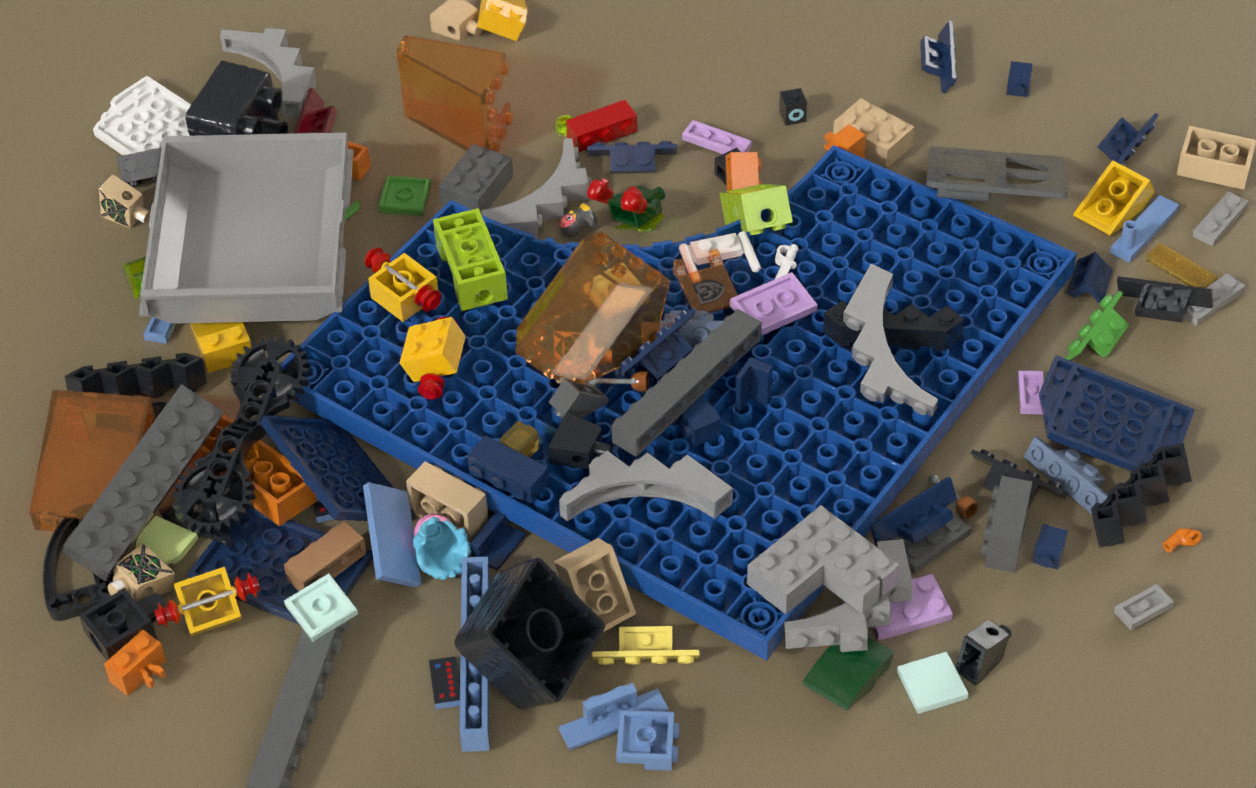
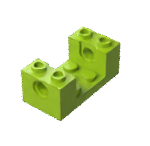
M759 184L719 193L725 225L740 220L742 231L749 232L750 235L764 233L763 228L772 227V230L784 229L787 223L793 222L786 185ZM767 209L770 213L769 219L764 222L761 219V212L762 210Z
M479 208L433 219L436 247L442 262L448 261L452 271L455 296L461 311L507 300L505 270Z

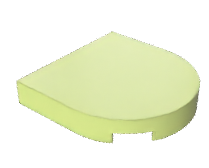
M155 515L138 536L136 548L144 543L166 565L171 563L174 565L188 553L198 540V536L190 530Z

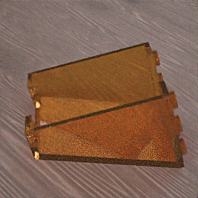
M404 35L396 52L405 117L465 151L472 144L498 153L500 142L505 139L508 125H512L514 117L508 102L505 103L501 114H498L497 109L494 108L495 94L497 90H501L503 78L509 73L506 53Z
M69 390L52 391L29 511L35 530L54 532L59 525L57 517L83 519L156 420L150 397ZM47 519L51 524H45L43 520Z

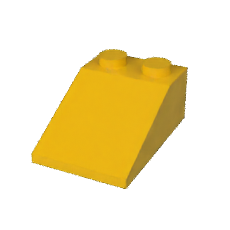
M481 0L477 27L517 41L526 23L527 7L525 0Z
M1112 160L1073 216L1111 237L1123 227L1126 221L1131 220L1142 211L1155 193V190L1149 179Z
M243 322L190 323L208 373L233 366L232 362H236L238 358L237 353L243 355L246 353L243 348L244 346L252 348Z

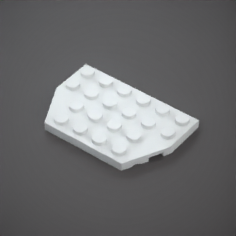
M145 76L115 96L110 102L111 107L109 110L102 114L101 120L93 128L95 137L121 155L156 148L162 149L163 136H189L185 115L191 104L150 77Z

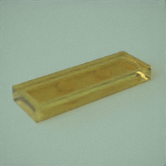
M1159 243L1146 255L1145 261L1187 286L1207 288L1218 279V276L1162 243Z

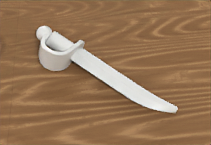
M781 245L777 248L775 261L781 267L775 279L788 274L790 269L796 268L797 264L794 262V258L798 251L797 245Z

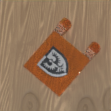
M718 249L709 251L708 261L712 267L687 274L682 259L673 261V273L678 278L691 309L694 307L697 311H707L709 314L731 307L730 299L738 296L723 265Z

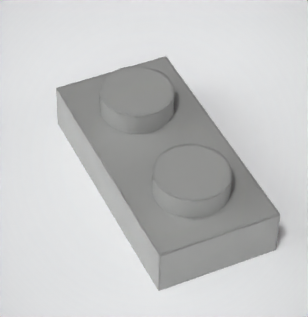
M1156 584L1115 606L1114 613L1131 631L1170 610L1173 607L1174 601Z

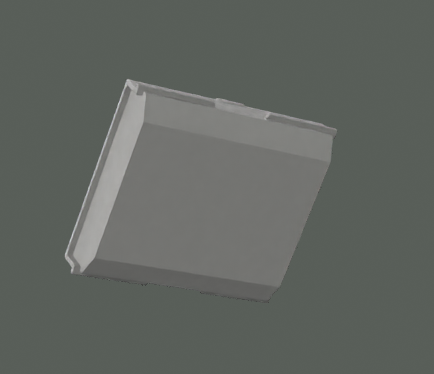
M347 133L163 136L155 198L151 206L149 219L150 232L140 294L139 315L151 316L173 324L318 320L334 312H342L346 266V249L343 248L346 209L350 208L354 154L353 149L348 148Z

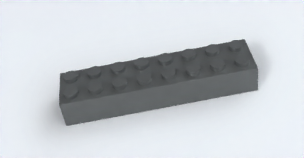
M181 384L64 544L62 553L106 581L114 571L116 563L124 557L174 487V484L179 480L178 476L184 473L185 468L189 466L217 427L224 412Z

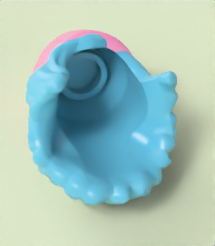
M431 513L422 517L416 524L413 538V547L416 549V560L418 565H420V569L435 579L440 580L454 578L462 573V558H467L471 554V547L467 541L468 535L465 528L458 529L449 519L440 514Z

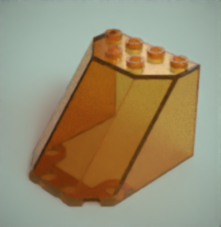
M600 231L583 238L517 327L515 353L525 358L528 363L542 371L550 379L560 380L562 377H570L574 382L585 384L620 368L621 363L631 356L634 359L640 353L638 349L647 341L652 343L656 340L671 280L646 264L641 258L629 252L624 246L615 242L607 234Z

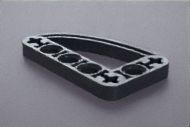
M93 504L81 506L69 513L55 529L47 547L43 567V588L48 613L51 619L55 621H64L77 617L79 614L111 596L108 595L106 586L113 582L114 571L106 581L93 573L96 584L56 595V571L62 547L68 536L78 527ZM88 596L92 598L87 604L78 603L83 597ZM62 606V609L57 610V607Z

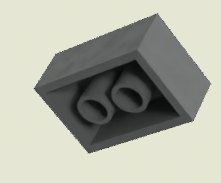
M472 144L439 185L441 206H445L450 200H453L471 210L479 208L480 213L481 210L489 209L513 178L512 157Z
M1002 476L1000 486H994L993 501L988 514V520L991 521H988L985 527L981 556H986L984 567L1016 572L1028 513L1032 481Z

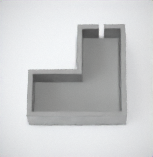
M819 506L748 564L747 584L784 614L789 613L822 584L859 613L863 614L878 601L879 596L883 597L898 584L900 564L823 506Z

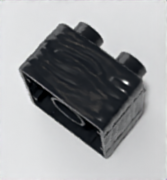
M222 60L186 112L185 120L189 136L288 134L287 122L280 121L278 116L283 98L282 90L273 87L269 72Z
M538 557L504 569L496 575L456 635L454 644L461 655L471 662L513 705L525 709L559 702L563 698L579 669L604 632L605 624Z

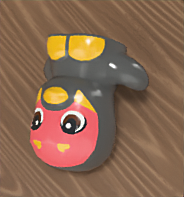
M583 203L578 211L570 210L567 215L560 219L559 228L563 234L574 236L585 226L595 229L598 219L592 209Z

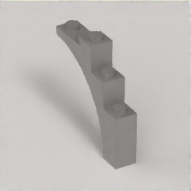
M265 28L264 33L222 29L220 38L223 51L253 58L274 72L283 86L282 115L299 118L309 88L313 87L315 89L317 81L314 67L302 66L300 48L289 47L286 30Z
M572 138L563 139V154L560 164L543 186L516 202L501 207L481 210V214L514 229L534 234V237H539L538 228L543 227L542 220L561 219L564 217V209H568L567 202L589 200L587 189L592 179L587 177L586 168H581L580 162L575 161L579 160L578 147H573Z
M870 264L847 305L843 316V322L849 328L855 331L861 330L852 347V357L863 366L870 365L861 382L860 392L868 400L874 402L877 400L882 403L886 396L889 395L896 403H906L912 406L919 414L933 416L937 409L938 399L922 390L906 376L895 361L886 341L883 328V310L885 300L893 283V274Z
M607 450L600 457L594 458L591 464H589L590 476L584 477L575 488L565 492L561 499H559L560 516L566 521L598 504L620 498L639 496L661 497L679 501L695 507L715 519L732 505L733 488L689 455H686L680 461H676L669 469L649 453H646L640 459L634 460L629 467Z
M904 540L877 541V548L900 564L898 584L883 597L879 596L878 601L863 614L845 602L817 616L784 622L786 649L840 645L841 652L867 650V627L890 625V603L912 601V579Z

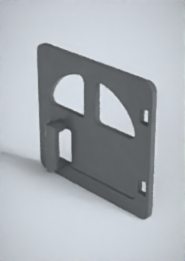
M948 147L929 148L926 185L938 188L937 198L991 202V193L1050 198L1069 197L1065 159L1062 157ZM1006 163L1023 164L1041 171L1006 168ZM946 177L984 179L985 182L946 179ZM1006 178L1043 181L1033 184L1015 185L1007 183Z

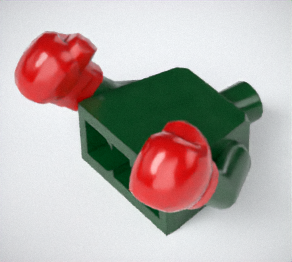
M602 178L601 180H592L587 189V197L589 199L609 205L614 221L633 227H642L662 213L663 210L660 201L665 199V192L661 187L653 190L642 186L630 187L618 195L614 193L613 189L609 188L610 182Z

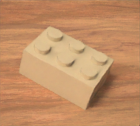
M862 98L834 121V134L838 133L848 124L866 134L864 158L886 169L913 146L914 126Z
M1189 126L1180 155L1177 175L1244 190L1255 151L1256 140Z
M425 461L406 481L410 508L416 516L422 518L431 513L443 515L458 529L465 528L469 543L472 542L489 521L486 494L481 489L464 483L459 477H453L444 472L438 466H433Z
M597 538L554 561L559 578L601 618L605 624L604 631L636 614L613 546Z

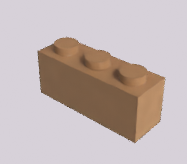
M343 521L338 526L331 528L320 539L312 542L298 555L291 557L284 564L287 581L298 591H301L327 574L335 578L367 554L364 538Z

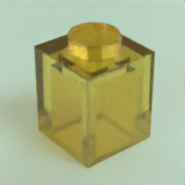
M517 421L499 439V443L529 458L540 448L539 435L536 429L520 421Z

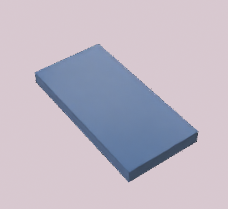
M368 482L363 485L376 579L416 588L422 583L419 565L416 560V549L413 547L414 530L408 492Z

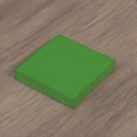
M387 176L378 205L379 213L423 216L432 185L431 179Z

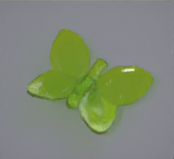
M664 214L657 215L640 228L621 224L614 227V229L633 228L636 232L638 230L639 232L653 231L657 229V224L663 220Z

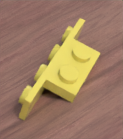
M672 626L619 627V651H592L593 661H598L599 665H612L614 660H625V664H641V660H651L652 664H666L667 659H678V663L689 664L694 663V659H699V650H672Z

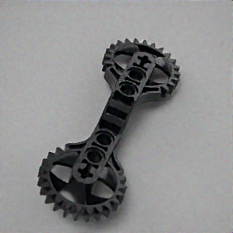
M271 335L268 342H266L264 337H261L260 344L253 340V347L251 349L246 346L243 347L246 352L244 355L237 353L240 362H232L235 370L230 371L233 378L230 382L233 386L232 390L240 402V409L236 420L220 432L214 450L211 453L194 461L195 469L185 468L188 475L178 476L182 483L174 484L178 492L171 494L175 500L172 503L176 511L175 515L178 519H181L180 522L184 527L188 526L192 533L197 529L199 535L203 536L207 530L210 537H213L215 530H218L222 536L226 527L232 532V524L236 523L241 526L242 522L239 518L241 516L248 518L249 515L246 509L254 508L249 500L256 499L253 493L255 486L251 482L253 478L246 468L245 460L250 447L265 436L266 431L261 426L260 421L264 415L274 416L280 411L288 409L290 407L289 400L298 401L296 394H305L302 386L310 384L307 377L311 376V372L308 369L311 367L305 351H302L299 344L295 345L292 339L286 343L284 336H281L276 341L274 335ZM290 352L295 357L283 370L277 360ZM266 393L265 396L258 398L261 394ZM258 415L255 419L251 420L252 416ZM235 448L232 453H227L230 449ZM222 471H226L224 475L218 476ZM201 500L207 510L192 519L188 514Z

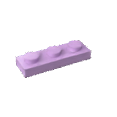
M694 120L691 121L682 133V140L721 154L736 147L741 152H748L752 147L751 140Z

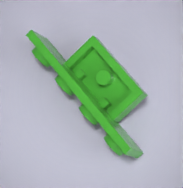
M1120 290L1112 296L1107 294L1100 301V309H1096L1089 316V324L1087 323L1079 330V338L1073 340L1067 347L1069 352L1064 357L1065 359L1071 360L1079 355L1087 344L1102 358L1111 352L1129 326L1113 309L1123 294Z

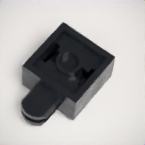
M123 588L79 614L85 634L108 661L142 630L157 639L152 624L157 621L154 610L159 609L157 603L162 607H165L163 597L156 593H152L136 603L127 590Z

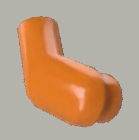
M1180 528L1162 543V546L1167 552H1172L1179 545L1195 546L1201 541L1202 534L1196 529Z

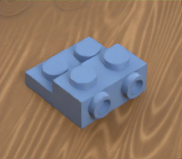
M620 710L616 754L617 763L644 764V770L672 771V763H678V746H673V740L679 739V723H674V712Z

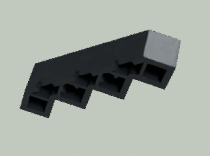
M843 301L824 312L823 333L839 346H850V343L856 342L861 330H852L843 322L844 311L847 307V304ZM913 304L896 315H892L885 308L883 310V328L888 345H898L899 349L920 350V347H934V351H945L962 339L964 319L948 306H945L930 317Z
M188 353L176 354L175 359L162 360L161 356L142 358V363L128 365L127 361L107 363V368L93 369V365L83 366L65 376L69 400L71 403L82 407H91L95 402L104 397L118 403L128 401L130 397L137 393L151 398H158L172 388L178 390L181 384L196 392L198 388L207 384L203 359Z
M1184 443L1158 448L1152 453L1153 458L1148 463L1142 462L1130 473V479L1125 483L1120 482L1107 493L1108 498L1103 503L1097 502L1091 508L1099 548L1125 543L1122 527L1135 526L1147 522L1146 506L1170 502L1168 486L1192 482Z

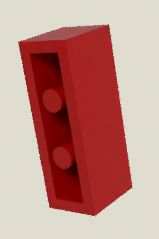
M626 100L613 103L566 120L567 138H572L573 146L578 147V153L582 152L594 143H607L637 132V114Z

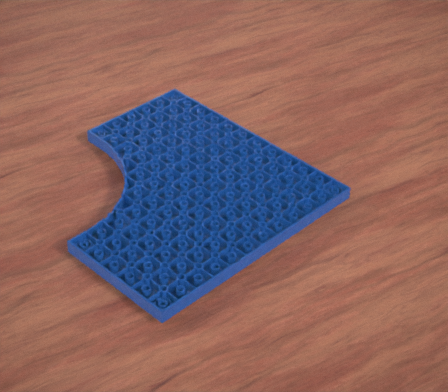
M833 145L818 163L797 184L787 191L793 222L787 223L784 229L772 230V227L763 228L764 233L750 235L749 232H746L761 266L759 272L755 273L751 270L745 253H742V256L696 265L701 282L713 280L725 286L722 298L713 304L700 306L692 289L693 283L679 251V246L681 244L690 245V242L733 233L738 235L742 232L740 220L717 228L715 233L705 236L703 233L685 237V241L672 243V240L655 242L652 243L653 246L639 247L638 244L620 245V248H606V245L568 242L566 245L555 243V239L551 238L540 240L534 238V234L514 229L482 215L505 270L508 299L461 311L455 296L452 271L448 261L442 262L436 247L433 219L471 209L450 200L391 257L390 261L392 262L405 253L437 277L438 291L441 293L439 306L431 311L421 309L402 322L371 298L369 280H367L343 303L342 312H334L300 344L311 365L308 368L311 376L307 377L310 384L302 386L305 394H296L298 401L290 400L415 469H418L426 461L433 466L440 467L444 472L453 477H459L464 483L481 489L486 494L488 509L505 514L508 520L569 553L597 538L613 546L627 585L767 661L785 639L784 622L800 620L826 586L822 584L789 613L784 614L747 584L748 564L819 506H823L861 536L865 537L871 530L869 525L879 520L1074 273L1077 253L956 199L937 198L936 190ZM767 209L761 212V219L765 222L770 216ZM781 245H797L798 251L794 258L797 266L795 269H790L789 273L792 272L817 303V311L761 335V340L703 394L721 418L720 436L695 447L689 439L684 438L677 422H673L635 457L612 442L613 422L618 417H622L629 410L630 406L634 402H638L646 393L634 390L631 384L598 383L596 387L609 401L604 406L582 418L602 428L603 443L612 445V454L629 467L634 460L640 459L646 453H649L669 469L676 461H680L686 455H689L733 488L732 505L714 519L703 511L679 501L661 497L639 496L620 498L598 504L581 512L569 521L561 517L559 499H561L565 492L575 488L584 477H589L590 472L589 468L583 469L549 463L548 446L563 420L555 414L554 411L556 409L549 403L561 384L557 383L554 332L592 334L594 336L595 348L609 347L610 362L595 363V376L598 379H620L618 374L622 369L620 367L621 363L630 356L634 359L640 353L638 351L642 346L640 345V320L664 321L665 314H669L670 311L686 310V312H689L694 307L697 311H707L708 314H713V321H724L727 316H731L734 313L730 306L731 298L775 280L781 267L775 261L777 248ZM870 264L893 274V283L884 308L892 315H896L913 304L928 317L948 306L964 319L962 339L945 351H934V347H920V350L899 349L898 345H888L895 361L906 376L922 390L938 399L937 409L933 416L919 414L912 406L906 403H896L889 395L886 396L883 403L877 400L875 402L865 398L863 393L860 392L861 382L870 365L863 366L852 357L854 343H850V346H839L823 333L824 312L841 301L847 305L849 304ZM623 265L647 293L648 300L606 319L584 293L582 283ZM440 317H452L466 336L457 373L440 376L445 382L442 388V396L437 399H426L418 391V386L421 384L420 381L413 382L400 365L408 329L410 326L436 321ZM292 353L280 364L283 370L294 359L295 356ZM751 357L773 366L772 399L766 406L749 399L740 412L736 411V377L748 359ZM638 364L622 379H631L636 372L646 371ZM649 375V388L657 384V381L655 382ZM589 378L575 380L589 384ZM485 435L548 467L549 484L532 504L523 499L516 498L512 493L502 488L499 489L489 481L477 478L469 472L467 455Z

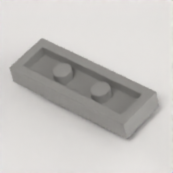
M1228 191L1194 229L1193 237L1214 246L1247 208L1248 200Z
M1226 273L1207 287L1212 289L1213 308L1189 305L1184 318L1198 326L1241 295L1245 290V285Z

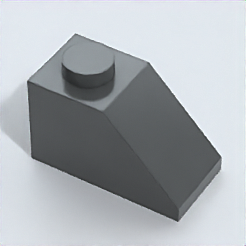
M565 378L549 403L556 409L554 411L555 414L562 419L566 412L583 418L607 404L609 399L593 384Z

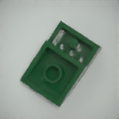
M868 636L867 650L841 652L840 645H830L808 672L802 685L848 711L874 688L876 679L890 668L894 651Z

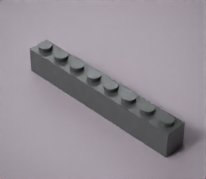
M737 309L731 316H727L723 323L716 330H712L701 344H697L687 357L680 359L674 369L669 373H665L660 382L654 387L649 388L638 402H634L622 417H618L613 422L612 442L637 457L761 340L762 322L740 309Z
M350 619L314 642L304 630L302 631L249 775L246 788L292 787L291 777L293 772L299 768L301 749L306 747L308 743L310 724H314L316 720L317 704L319 700L324 698L325 682L327 677H331L333 673V659L335 654L338 655L342 646L341 637L343 632H347Z

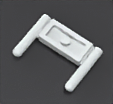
M745 231L740 232L738 235L733 233L690 242V245L681 244L679 246V251L693 284L701 282L696 265L742 256V253H745L753 272H759L761 269Z

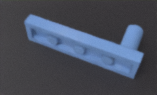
M1159 195L1136 221L1128 220L1124 223L1122 235L1111 246L1110 253L1130 263L1178 212L1179 204Z

